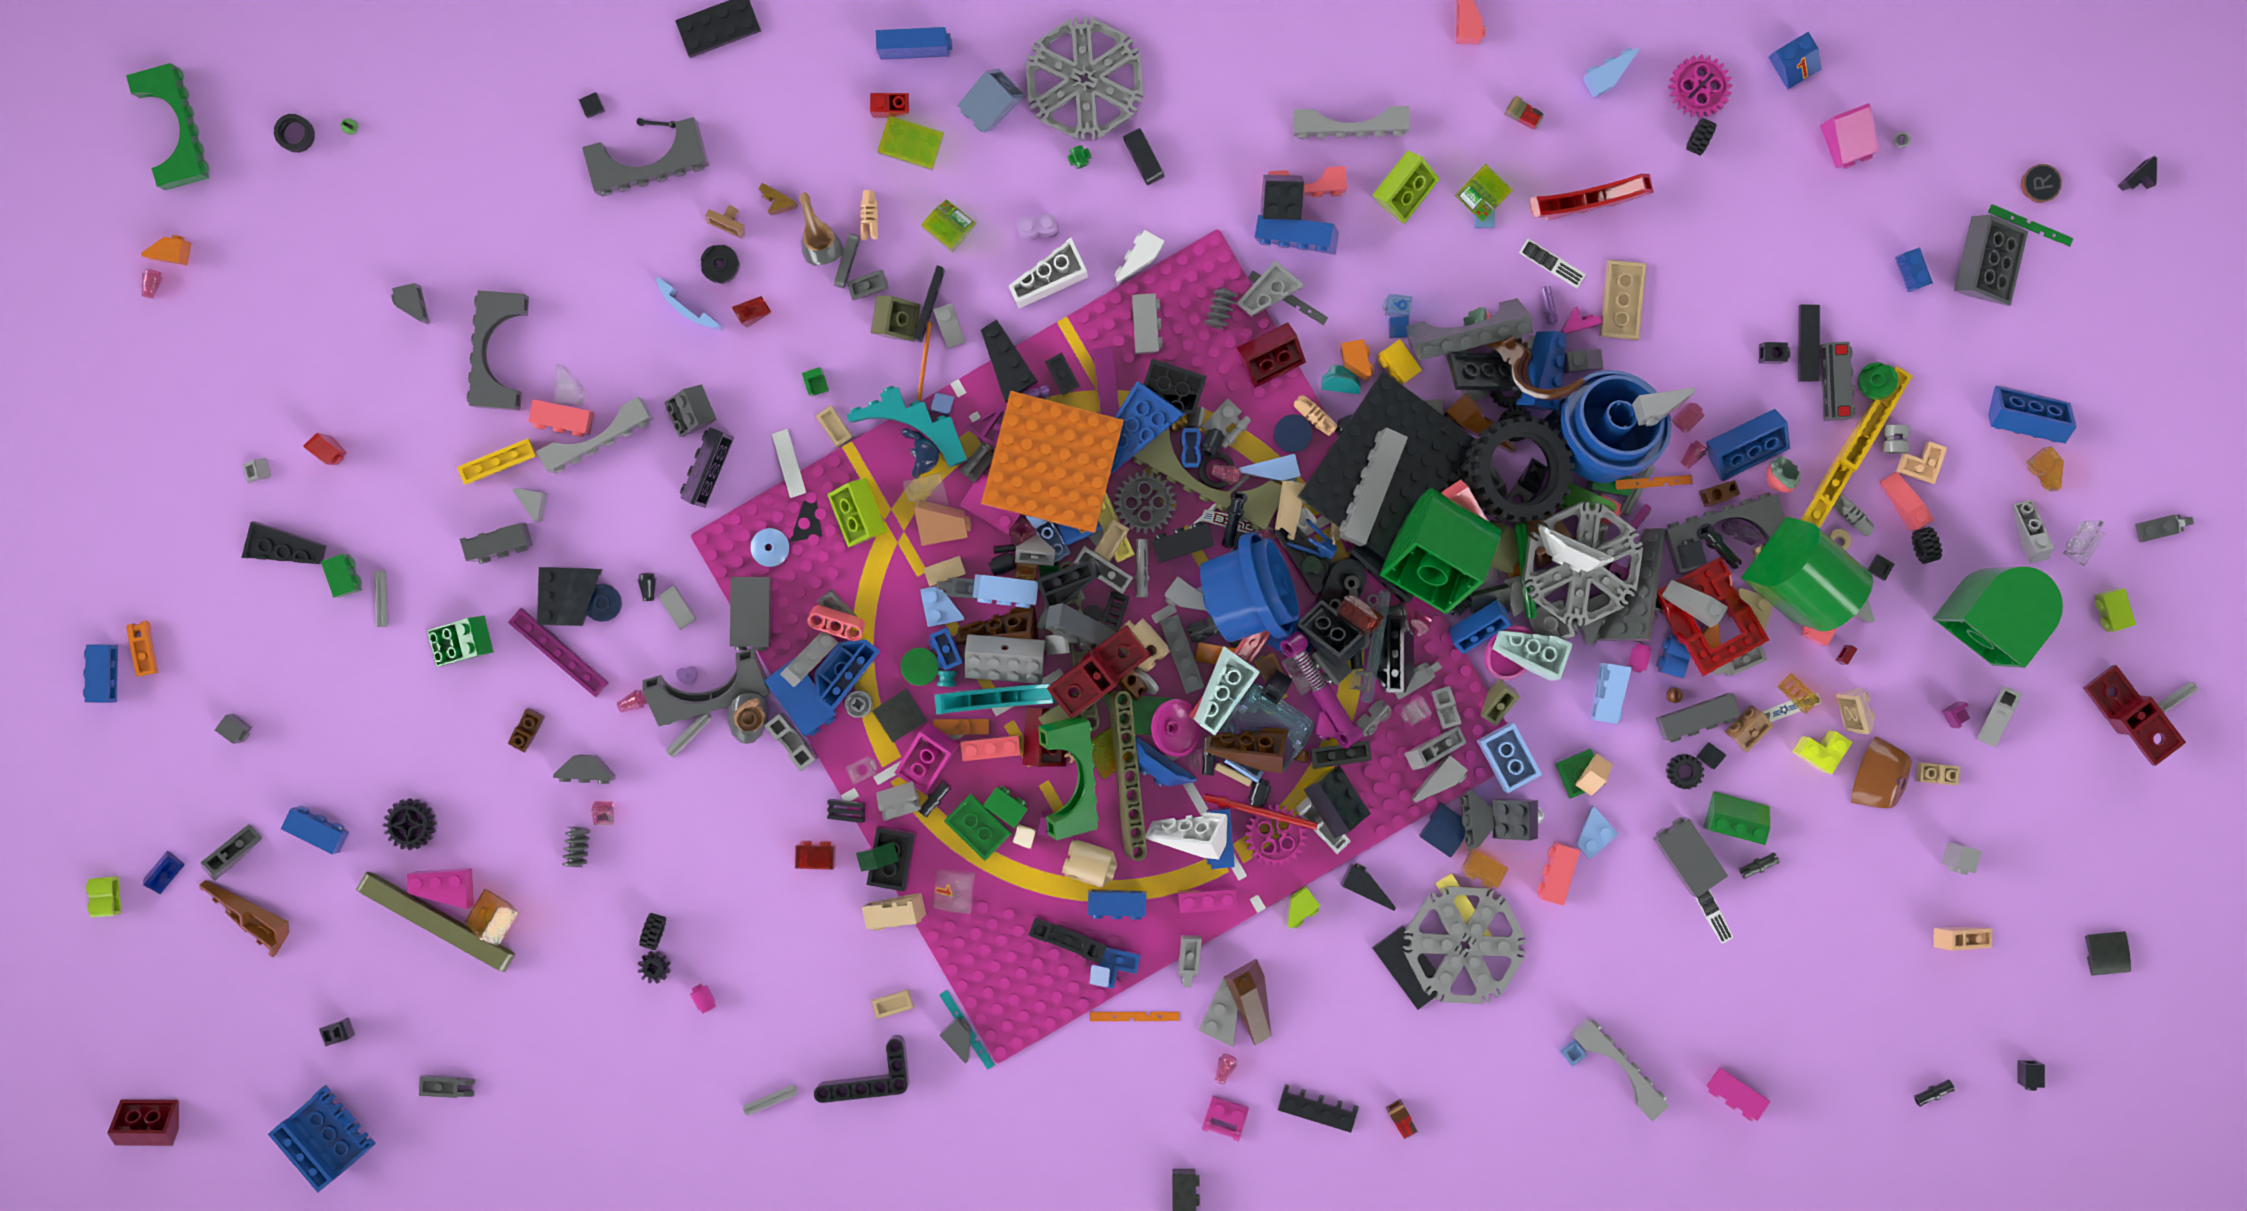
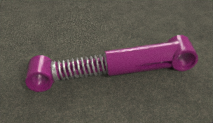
M1294 632L1281 642V649L1287 657L1297 660L1296 663H1299L1298 666H1301L1300 669H1303L1301 672L1304 671L1303 675L1306 674L1305 678H1308L1307 681L1309 680V684L1311 683V687L1313 686L1312 689L1314 690L1312 693L1336 731L1335 737L1337 742L1343 748H1349L1362 738L1363 732L1356 723L1351 721L1330 684L1324 682L1325 680L1322 679L1323 677L1315 668L1316 665H1313L1314 662H1311L1312 659H1309L1310 656H1308L1306 651L1308 646L1306 637L1301 632Z

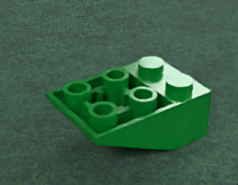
M485 615L462 619L427 630L436 667L494 653Z

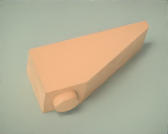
M1934 928L1933 947L1952 951L1992 948V928Z

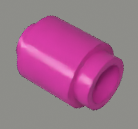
M1636 643L1635 647L1632 648L1627 664L1632 667V671L1641 673L1642 670H1647L1652 654L1650 652L1651 647Z
M701 983L692 988L693 992L690 993V996L702 1014L716 1007L715 999L707 985L703 986Z

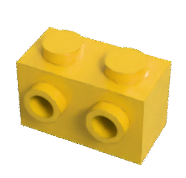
M1401 339L1376 355L1379 364L1386 369L1389 376L1400 384L1406 383L1422 371Z

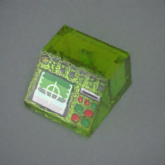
M1485 163L1455 196L1483 222L1513 190Z
M946 199L929 214L921 224V227L953 253L977 223Z

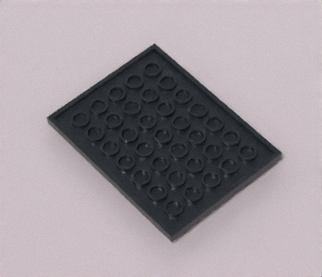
M1383 371L1297 498L1340 528L1343 520L1346 521L1348 514L1346 511L1349 504L1354 501V490L1362 481L1360 477L1364 467L1368 466L1369 460L1367 458L1371 449L1375 448L1376 442L1374 440L1377 433L1385 428H1389L1407 436V441L1368 540L1364 545L1386 561L1394 539L1414 504L1430 488L1441 492L1475 438Z

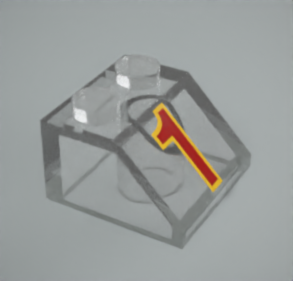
M937 869L933 908L954 913L970 914L973 903L975 872Z

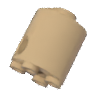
M1143 618L1135 626L1129 620L1121 628L1128 625L1144 647L1151 651L1150 658L1137 666V668L1146 673L1156 665L1154 662L1156 659L1159 661L1170 652L1169 646ZM1119 648L1126 656L1129 654L1126 648Z
M1077 839L1076 841L1072 840L1068 855L1071 857L1070 859L1066 858L1062 873L1067 877L1101 888L1110 882L1117 867L1113 851Z

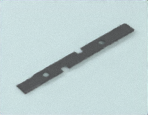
M1252 271L1248 279L1255 283L1261 275ZM1292 294L1282 299L1294 308L1298 305L1301 307L1299 311L1322 325L1328 319L1327 316Z

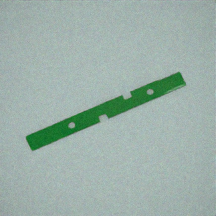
M1991 204L1988 213L2037 234L2043 232L2044 237L2069 247L2074 239L2034 221L2027 223L2026 218Z

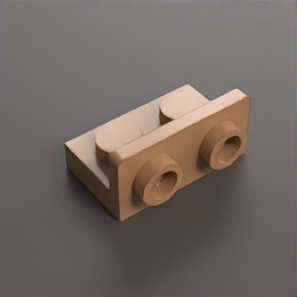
M1750 706L1730 725L1725 733L1733 738L1738 746L1747 753L1773 727V724L1762 711L1754 706Z

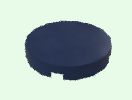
M1286 415L1278 421L1274 428L1275 442L1285 452L1295 453L1302 451L1308 446L1312 438L1311 425L1300 415Z
M596 584L597 587L592 594L587 616L598 622L610 621L620 613L622 597L613 586Z

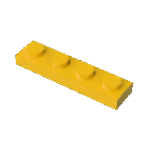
M527 438L460 465L457 469L463 484L468 485L535 458L537 455L531 440Z

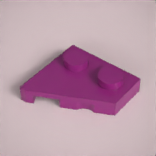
M1000 406L991 413L981 416L980 419L973 423L967 424L964 428L995 449L1006 409Z

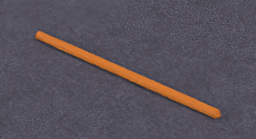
M931 321L927 323L916 401L920 400V402L929 349Z

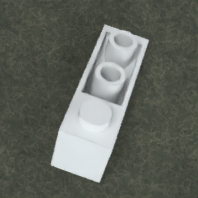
M1146 230L1142 234L1138 233L1133 242L1136 244L1134 249L1128 250L1124 257V260H1126L1124 266H1119L1114 275L1117 277L1116 283H1122L1154 262L1165 241Z

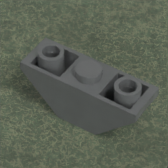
M1601 592L1588 598L1587 611L1592 612L1607 605L1610 597L1606 593ZM1607 616L1585 626H1579V631L1585 644L1593 645V643L1598 641L1600 636L1599 628L1601 625H1604Z
M578 754L571 757L553 774V778H559V782H571V779H578L579 783H590V780H598L597 783L609 784V781L614 780L616 775L598 755Z
M1468 790L1462 793L1460 805L1463 807L1462 823L1465 826L1466 833L1464 841L1467 845V850L1471 851L1478 848L1494 829L1492 808L1473 790Z

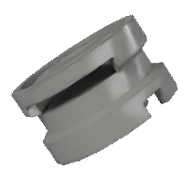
M865 691L850 693L845 700L847 713L855 718L868 715L873 708L872 697Z

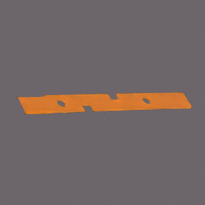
M1692 475L1653 477V481H1649V478L1615 481L1617 490L1665 486L1664 483H1668V486L1693 484Z
M1090 1012V1021H1129V1018H1133V1021H1179V1012H1150V1015H1146V1012Z

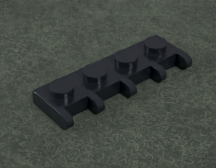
M1284 1085L1277 1108L1278 1111L1350 1133L1352 1132L1359 1106L1354 1105L1353 1111L1341 1108L1342 1101L1340 1100L1337 1101L1336 1106L1322 1103L1323 1095H1319L1318 1101L1304 1097L1306 1090L1301 1089L1300 1095L1288 1092L1289 1085Z

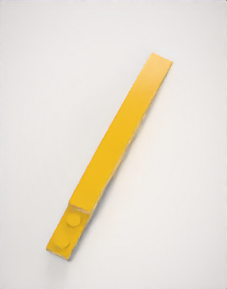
M1895 366L1894 370L1898 376L1896 390L1886 399L1872 400L1812 495L1814 498L1800 520L1814 523L1819 528L1822 526L1851 475L1859 468L1913 376Z

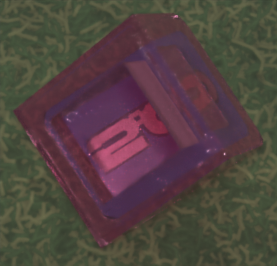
M595 801L591 809L594 825H613V801Z

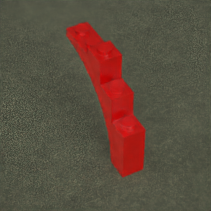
M1638 174L1584 190L1557 195L1536 196L1530 198V210L1534 218L1555 220L1574 213H1585L1603 206H1615L1654 193L1650 174Z

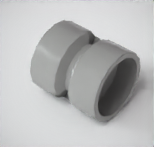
M1884 425V437L1887 440L1883 442V453H1909L1910 442L1907 441V438L1910 437V426Z

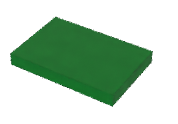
M972 793L944 820L984 861L1012 834Z

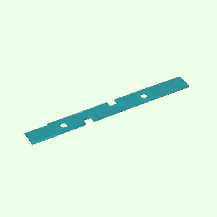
M948 990L942 992L939 996L953 1018L955 1019L959 1016L961 1019H965ZM970 1027L971 1046L988 1070L995 1064L981 1042H976L975 1038L977 1036Z

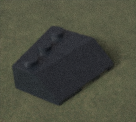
M1152 358L1144 385L1183 413L1195 414L1207 376Z
M539 567L537 625L583 626L590 607L592 594L596 590V583L603 569Z

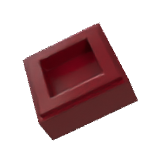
M1844 645L1836 658V662L1841 665H1848L1858 648L1853 645Z

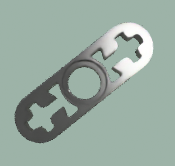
M850 233L847 238L834 281V286L844 289L847 284L860 241L859 235Z

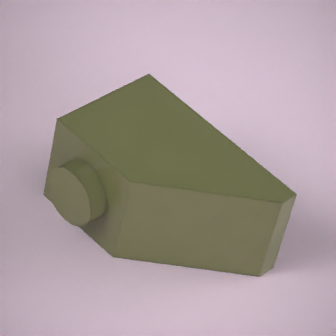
M1498 679L1487 693L1481 717L1496 726L1520 698L1515 688L1504 680Z

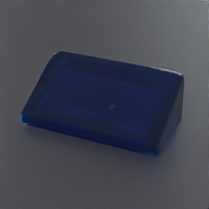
M166 851L144 877L143 886L161 894L185 864L171 852Z

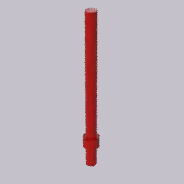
M1205 793L1204 801L1218 804V807L1226 809V807L1294 825L1317 829L1318 823L1229 800L1225 796L1218 797Z

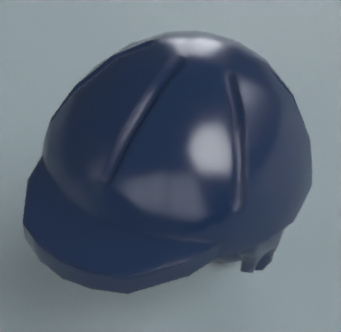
M909 428L902 429L901 433L905 438L915 440V448H910L909 450H912L910 453L915 458L912 477L917 479L921 474L927 473L936 467L939 460V451L935 444L925 439L920 432L912 431Z

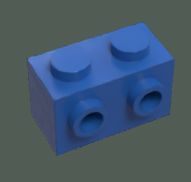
M949 627L929 635L931 639L928 641L932 650H936L938 654L936 660L940 668L948 670L964 663Z

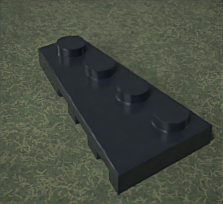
M997 319L981 329L1003 398L1007 403L1010 391L1022 393L1038 381Z
M252 521L250 522L241 558L321 564L327 545Z
M1282 527L1279 530H1272L1313 595L1320 592L1329 569L1335 562L1332 559L1320 558L1317 555L1287 546L1286 543L1289 542L1318 551L1317 546L1307 540V536L1298 527L1294 540L1287 538L1289 532Z

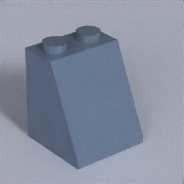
M1000 69L985 71L957 106L966 118H970L974 122V126L979 131L985 133L992 131L1026 95Z

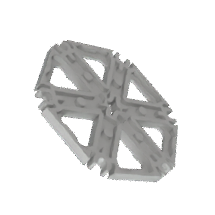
M1087 16L1084 17L1083 24H1078L1077 17H1074V26L1071 25L1070 18L1035 41L1034 45H1032L1031 50L1035 51L1036 55H1027V59L1031 62L1026 60L1028 105L1033 103L1030 106L1031 111L1035 108L1040 109V112L1035 115L1039 122L1078 141L1079 133H1081L1082 141H1085V135L1089 133L1092 135V141H1095V132H1097L1099 140L1135 116V113H1131L1129 109L1132 112L1138 111L1132 104L1133 102L1142 103V99L1138 96L1143 98L1141 54L1136 55L1139 51L1138 47L1134 50L1129 49V46L1133 44L1130 36L1090 17V25H1088ZM1094 32H1101L1116 41V46L1093 60L1091 36ZM1063 34H1070L1072 36L1074 62L1048 50V45ZM1131 64L1134 68L1135 85L1133 89L1129 90L1105 77L1123 65ZM1041 69L1063 81L1044 94L1038 95L1035 91L1034 74L1037 70ZM1086 74L1090 82L1085 81L1083 84L1079 76L1084 77ZM1095 96L1119 107L1121 114L1108 124L1100 126L1097 123ZM1076 97L1077 126L1070 128L1054 120L1052 117L1054 111Z
M1579 502L1541 521L1546 524L1544 527L1555 531L1554 524L1571 515H1577L1576 541L1614 557L1613 561L1630 555L1629 576L1626 580H1620L1603 566L1588 572L1582 569L1580 572L1568 568L1570 564L1566 562L1535 573L1533 571L1535 550L1537 547H1544L1540 533L1536 534L1531 531V535L1536 540H1533L1530 536L1528 537L1522 581H1524V586L1532 585L1533 588L1527 594L1533 596L1529 598L1568 625H1571L1572 620L1576 618L1578 626H1585L1624 608L1619 601L1628 604L1624 599L1626 594L1635 595L1629 588L1637 592L1643 547H1641L1642 542L1637 541L1634 543L1633 539L1639 536V534L1633 532L1636 529L1603 504L1599 505L1594 502V507L1591 510L1589 509V502ZM1605 517L1619 527L1620 534L1596 546L1600 519ZM1569 582L1566 606L1563 609H1557L1545 600L1544 593ZM1592 583L1610 597V601L1607 605L1588 612L1587 605L1590 585Z
M1445 886L1448 890V894H1446L1445 889L1441 887V896L1436 897V894L1431 892V897L1434 899L1432 901L1430 896L1427 895L1404 933H1412V935H1404L1403 938L1410 939L1411 943L1408 946L1404 945L1403 948L1411 951L1404 952L1423 991H1426L1428 995L1434 990L1437 991L1435 996L1437 1001L1485 1004L1482 1000L1483 996L1486 1002H1490L1488 994L1493 993L1496 998L1499 997V994L1502 995L1524 960V956L1517 955L1526 954V951L1519 950L1518 948L1520 944H1526V941L1518 938L1526 937L1506 898H1503L1500 894L1496 899L1492 898L1494 890H1489L1490 888ZM1457 895H1475L1480 898L1467 924H1465L1454 903ZM1429 910H1436L1448 934L1421 933L1419 931V926ZM1498 912H1503L1513 930L1511 936H1483ZM1468 940L1467 944L1469 947L1462 950L1461 941L1465 942ZM1422 953L1446 954L1432 978H1427L1418 962V956ZM1482 956H1506L1511 959V965L1501 980L1496 981L1493 979ZM1463 966L1476 988V992L1473 995H1454L1450 991V987Z

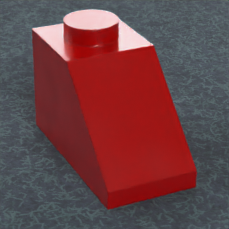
M316 433L303 445L306 450L322 462L332 466L339 464L347 453L332 436Z

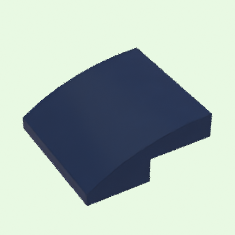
M1440 803L1429 817L1430 821L1420 832L1419 836L1451 858L1464 840L1466 834L1465 826L1462 823V816L1443 803Z

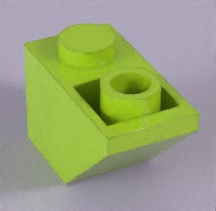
M1303 886L1290 896L1286 922L1289 929L1293 927L1295 929L1304 923L1303 919L1307 916L1312 917L1319 912L1320 904L1306 886Z

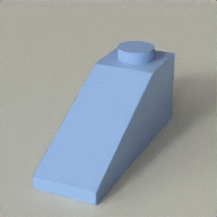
M1295 454L1238 468V473L1278 482H1297L1296 478L1300 477Z

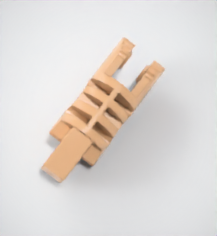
M863 190L860 204L861 240L868 239L869 226L871 238L878 239L877 200H875V192Z
M1300 395L1294 401L1295 408L1326 435L1330 436L1338 427L1327 413L1305 395Z

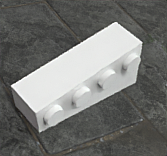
M1070 237L1061 247L1056 248L1052 251V254L1044 260L1042 259L1030 271L1028 270L1009 285L1018 309L1088 278L1087 270L1072 238Z

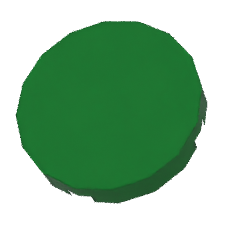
M1875 362L1863 367L1858 376L1857 384L1864 396L1869 399L1881 400L1894 393L1897 388L1898 376L1897 372L1890 365Z
M925 648L911 649L901 660L900 668L903 677L912 685H927L938 674L939 664L936 660L937 657L933 652Z

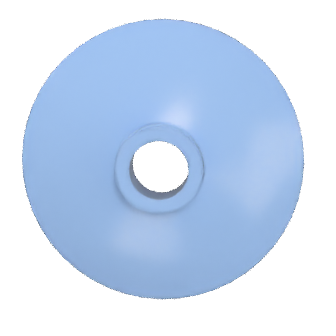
M772 528L763 529L753 537L751 553L759 564L767 567L777 566L787 558L789 542L781 531ZM767 544L772 545V549L770 551L766 550Z

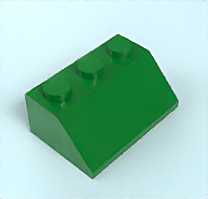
M1713 791L1703 828L1766 845L1771 827L1770 806Z

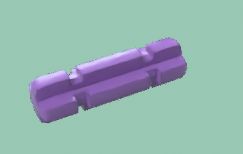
M1541 287L1540 293L1543 296L1542 302L1545 314H1547V323H1555L1558 321L1557 313L1555 314L1556 307L1553 296H1551V287Z
M1046 385L1041 386V389H1038V387L1027 389L1022 394L1037 398L1043 396L1045 398L1050 396V390Z

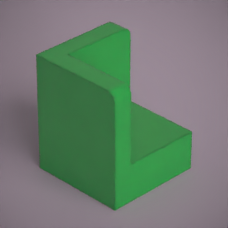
M818 367L802 372L809 396L812 397L829 391L822 368Z

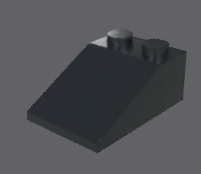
M1320 600L1295 624L1321 656L1338 670L1365 646L1366 633L1323 600Z

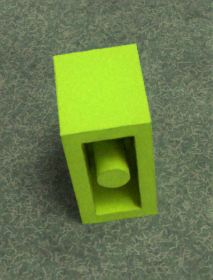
M2115 588L2094 595L2096 599L2095 606L2101 616L2100 623L2105 631L2115 632L2136 625L2125 588Z

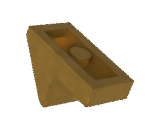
M761 183L759 190L763 193L762 197L770 202L774 200L768 210L769 215L772 216L797 209L798 204L794 200Z

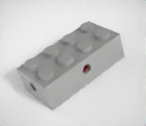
M967 634L965 678L1042 684L1045 640Z

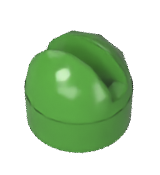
M346 118L341 122V129L346 134L353 135L357 132L358 124L353 119ZM346 123L352 125V129L346 127Z

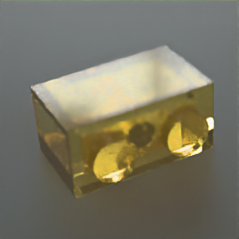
M1476 850L1469 852L1461 867L1465 871V876L1473 880L1476 877L1481 879V884L1490 889L1493 886L1499 888L1509 869Z

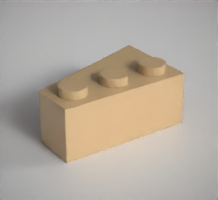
M922 893L868 902L862 906L866 929H873L874 931L882 930L885 927L917 924L926 915Z

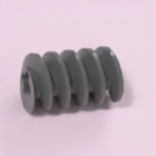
M1217 287L1219 290H1215L1213 293L1216 297L1211 299V302L1215 305L1209 306L1212 312H1208L1206 315L1211 320H1205L1204 324L1218 330H1224L1222 326L1229 325L1224 320L1231 319L1227 312H1233L1234 310L1229 307V304L1236 303L1231 298L1238 297V294L1229 289Z
M569 826L567 828H570L571 831L565 832V835L570 836V839L564 840L569 846L563 848V850L569 852V854L563 855V858L567 859L568 862H564L562 865L566 867H583L582 865L587 864V860L583 857L588 856V852L584 850L589 848V845L584 842L590 840L585 834H589L590 829Z

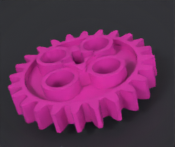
M1703 54L1698 59L1693 55L1690 60L1686 58L1683 64L1680 63L1677 66L1678 69L1672 72L1675 76L1669 79V81L1673 82V84L1668 86L1669 89L1673 90L1669 96H1675L1676 99L1672 103L1678 102L1677 110L1683 107L1684 115L1689 111L1691 118L1696 113L1698 119L1703 116V113L1707 118L1710 116V113L1715 115L1718 112L1717 109L1721 110L1724 107L1723 104L1729 101L1726 97L1732 94L1728 89L1733 85L1727 82L1732 77H1726L1725 74L1729 70L1723 71L1724 63L1718 66L1717 58L1712 62L1710 55L1705 60ZM1697 69L1703 71L1704 77L1697 74ZM1712 74L1713 77L1689 99L1688 96ZM1683 83H1688L1691 89L1686 90L1683 87ZM1710 83L1716 84L1718 89L1713 90ZM1697 96L1703 98L1704 104H1700L1697 101Z
M1268 804V810L1293 816L1294 810L1290 809L1287 812L1286 805L1281 810L1278 804H1276L1275 809H1272L1271 805ZM1256 815L1255 819L1249 817L1252 825L1246 824L1250 831L1244 832L1245 835L1249 836L1245 843H1251L1247 849H1254L1252 856L1259 855L1258 862L1265 859L1266 866L1271 861L1273 867L1276 866V862H1279L1282 867L1284 860L1290 864V857L1297 859L1296 852L1302 854L1299 847L1306 846L1301 842L1303 839H1307V836L1302 835L1303 832L1307 831L1306 828L1288 823L1285 829H1281L1278 827L1279 820L1274 819L1276 831L1278 834H1281L1278 836L1280 852H1277L1275 839L1271 837L1274 834L1271 818ZM1262 823L1269 824V830L1265 833L1259 831ZM1285 838L1292 840V844L1288 848L1282 846V841ZM1266 842L1273 843L1271 851L1263 850V845Z

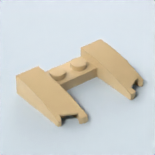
M1282 481L1275 529L1279 530L1282 527L1289 532L1287 538L1294 540L1302 504H1306L1297 496L1305 483ZM1331 522L1329 538L1333 540L1332 544L1335 545V541L1342 539L1339 537L1341 531H1339L1338 526Z

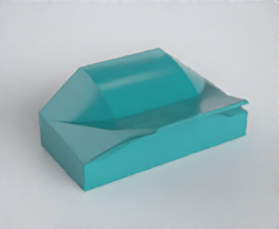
M1333 364L1328 372L1322 376L1321 390L1360 395V380L1344 366Z

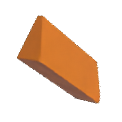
M1198 642L1195 661L1216 664L1223 646ZM1226 647V648H1228V649H1229L1230 651H1232V652H1234L1235 649H1236V648Z

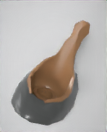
M803 192L799 198L803 206L805 228L801 240L802 254L806 262L814 266L831 263L842 256L844 248L838 236L814 214L810 196L807 192Z
M754 693L741 694L732 700L728 709V724L731 733L740 743H754L764 732V725L767 724L769 710L766 700L761 695Z

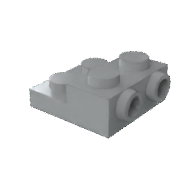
M1565 598L1551 602V604L1557 609H1563L1566 606ZM1543 607L1536 608V618L1528 619L1534 634L1557 636L1563 640L1578 634L1579 626L1576 624V619L1572 620L1571 625L1565 624Z

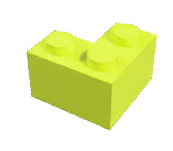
M1828 731L1820 744L1810 737L1802 736L1792 752L1820 771L1832 775L1853 742L1838 732Z

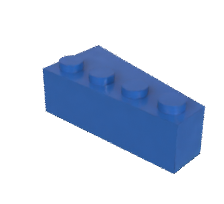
M1258 215L1254 238L1259 244L1265 246L1276 244L1282 248L1293 247L1299 250H1311L1335 255L1339 231L1331 223L1307 220L1263 219L1262 215Z
M1558 331L1536 332L1531 349L1532 360L1528 365V376L1535 388H1561L1567 334ZM1522 392L1521 399H1517L1516 405L1540 411L1559 410L1560 399L1540 400Z

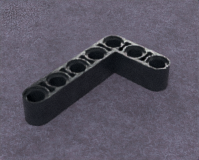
M894 1035L886 1045L889 1074L821 1082L814 1091L815 1100L819 1103L903 1094L909 1085L904 1038L900 1035ZM891 1042H899L901 1048L893 1049ZM898 1060L902 1063L903 1067L895 1068L893 1062ZM902 1080L905 1086L902 1088L897 1087L895 1081ZM883 1082L886 1088L880 1090L877 1088L876 1083ZM863 1084L867 1090L861 1092L858 1090L857 1085ZM838 1087H846L847 1093H840ZM819 1089H826L828 1091V1095L822 1096L819 1093Z

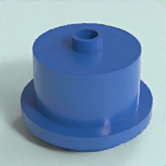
M1599 371L1584 377L1585 382L1583 385L1566 397L1561 412V427L1558 437L1560 439L1565 438L1567 444H1565L1566 449L1572 450L1573 455L1569 456L1570 463H1575V469L1571 470L1589 481L1611 483L1627 475L1649 468L1660 458L1669 444L1672 431L1671 417L1668 414L1652 426H1647V424L1639 425L1632 404L1639 395L1658 392L1643 379L1622 371Z
M1252 531L1240 536L1238 549L1201 563L1200 579L1204 593L1203 602L1205 608L1213 618L1221 635L1228 642H1234L1265 631H1269L1276 639L1292 633L1293 621L1299 618L1298 598L1287 564L1273 540L1270 538L1263 539L1256 531Z

